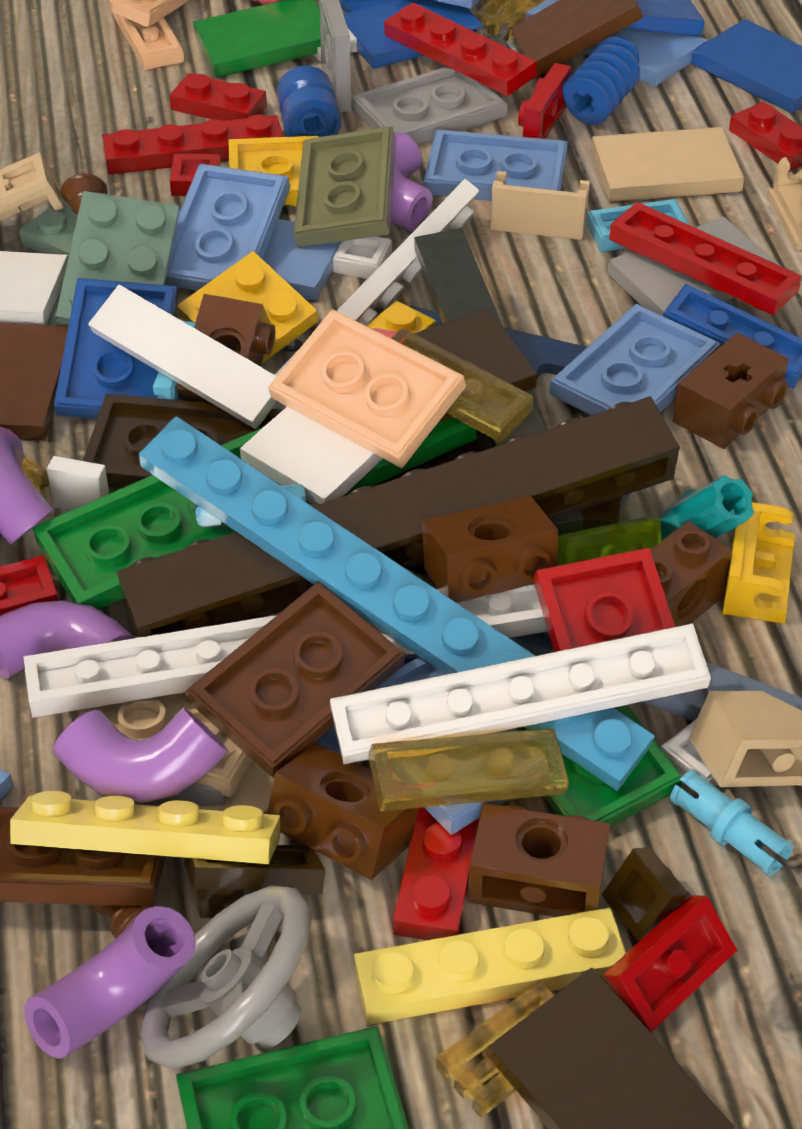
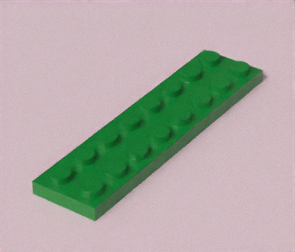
M467 413L437 423L403 468L382 459L344 496L349 495L360 487L374 486L475 440L476 423ZM262 428L221 446L241 459L240 448ZM154 475L32 527L38 546L72 602L89 605L98 610L123 599L116 571L130 567L134 562L143 558H157L185 549L188 545L198 540H212L236 532L223 522H221L222 526H199L195 515V503Z

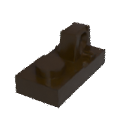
M277 845L269 864L184 858V866L192 887L195 889L196 908L200 918H213L216 914L243 897L245 890L258 891L274 885L296 888L302 894H323L325 868L316 852L305 845Z

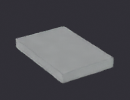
M449 67L352 96V110L370 129L392 126L394 132L405 133L417 145L433 141L436 130L461 132L507 117V103L494 90Z
M725 217L695 227L780 265ZM633 251L610 259L608 262L607 273L642 307L663 316V312L685 283L721 301L734 298Z

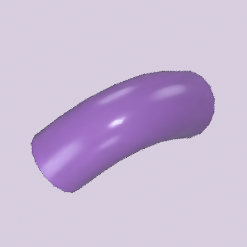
M394 132L396 148L391 223L407 231L414 232L428 217L433 196L429 188L408 179L421 166L422 157L418 145L405 133Z
M0 427V533L11 545L46 518L54 509L35 488L21 467L24 451L18 436L11 430Z
M68 601L32 603L0 616V676L3 679H9L25 669L23 656L134 639L135 637L121 623L89 605Z
M184 707L161 731L151 738L143 740L127 737L100 710H92L72 722L58 737L53 747V753L77 779L103 797H129L137 804L178 795L207 775L229 752L222 741L200 719Z
M154 906L144 909L114 941L98 954L54 984L28 998L24 1006V1013L28 1030L34 1041L49 1056L61 1059L90 1042L137 1009L169 982L192 958L196 945L195 934L189 922L180 913L168 907Z

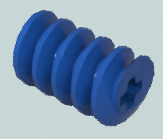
M621 37L606 38L599 43L590 56L584 60L582 65L563 84L562 95L564 102L576 119L588 125H599L606 121L610 113L615 110L616 106L622 102L631 88L636 85L640 78L639 52L636 45Z

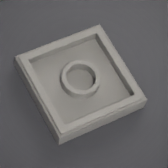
M319 0L322 70L332 82L339 112L351 111L350 34L339 0Z

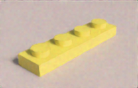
M43 791L29 796L10 819L11 844L269 864L280 840V815L263 814L261 809L247 805L232 806L224 811L198 809L197 804L182 800L168 801L160 806L135 804L133 799L125 796H106L96 801L71 799L68 793L62 791Z
M610 907L355 953L354 970L367 1025L564 989L591 967L606 981L603 974L620 960L626 952Z

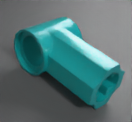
M726 475L721 476L697 491H685L650 525L649 534L651 541L656 546L687 521H690L716 538L743 524L753 515L754 510L751 501L753 492L741 478L735 480Z

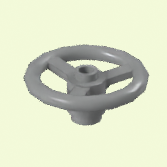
M271 885L247 894L216 914L195 934L196 947L192 958L169 982L150 997L147 1003L140 1036L146 1056L150 1061L171 1069H178L208 1059L239 1037L247 1043H258L267 1049L282 1042L292 1032L299 1021L301 1007L294 1001L295 992L287 983L293 976L307 947L312 920V911L298 889ZM282 917H284L281 936L267 962V948ZM252 923L240 948L234 951L225 949L216 954L205 966L201 974V981L190 983L208 958L231 936ZM208 1007L219 1016L193 1034L178 1039L169 1037L168 1029L172 1017Z

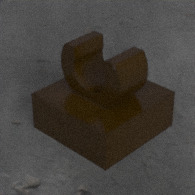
M651 847L632 849L601 895L639 942L691 894L689 891H686L672 874L669 867L661 861Z

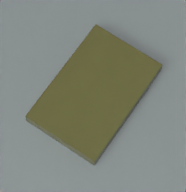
M392 126L303 140L293 234L297 247L390 234L396 137Z

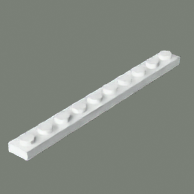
M534 584L457 603L508 638L548 631ZM276 616L23 656L32 718L186 692L189 687ZM368 622L383 636H385L389 641H391L395 646H397L401 651H403L405 655L415 654L414 652H412L411 650L397 642L395 639H393L392 637H390L389 635L375 627L373 624Z

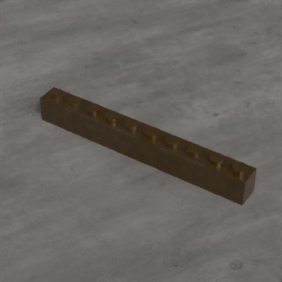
M649 396L634 402H620L606 411L582 419H568L557 427L530 436H516L503 445L481 452H467L458 456L454 461L426 470L415 469L399 479L374 487H360L347 496L322 504L309 505L403 568L408 569L424 563L422 520L529 495L548 517L578 507L580 510L674 479L680 446L652 397ZM238 532L212 540H198L188 545L185 549L157 558H143L134 562L130 567L116 571L123 601L137 638L263 618L283 611L314 585Z

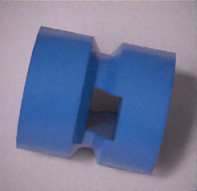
M309 65L298 66L287 71L280 78L277 86V100L280 112L282 113L284 130L288 137H324L338 134L341 128V116L335 101L332 82L324 71Z

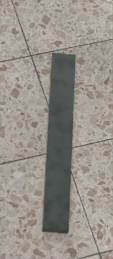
M458 228L414 237L415 252L442 322L445 323L489 308L503 327L463 229ZM530 390L477 409L492 448L503 445L516 436H530L546 430ZM579 507L548 517L558 529V536L582 531L583 517Z

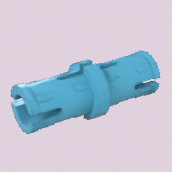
M692 769L681 777L680 780L699 794V798L695 799L678 785H675L670 796L671 802L680 806L695 819L711 829L710 837L721 846L729 843L762 869L763 873L768 877L773 876L783 867L781 863L767 854L763 848L768 846L788 860L794 848V844L791 841L785 840L751 815L752 807L740 798L734 801L704 779L698 771Z

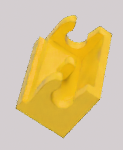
M752 502L753 515L746 522L734 528L731 546L733 551L722 614L785 624L795 534L782 529L773 530L765 524L768 522L792 524L794 514L784 507Z

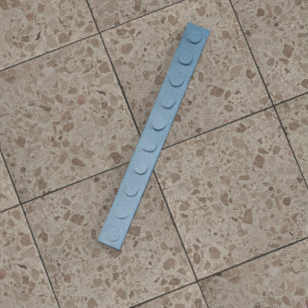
M175 416L139 453L142 468L312 584H316L319 581L362 618L447 675L535 656L179 417ZM614 708L524 726L529 732L616 791H618L652 746L655 735Z

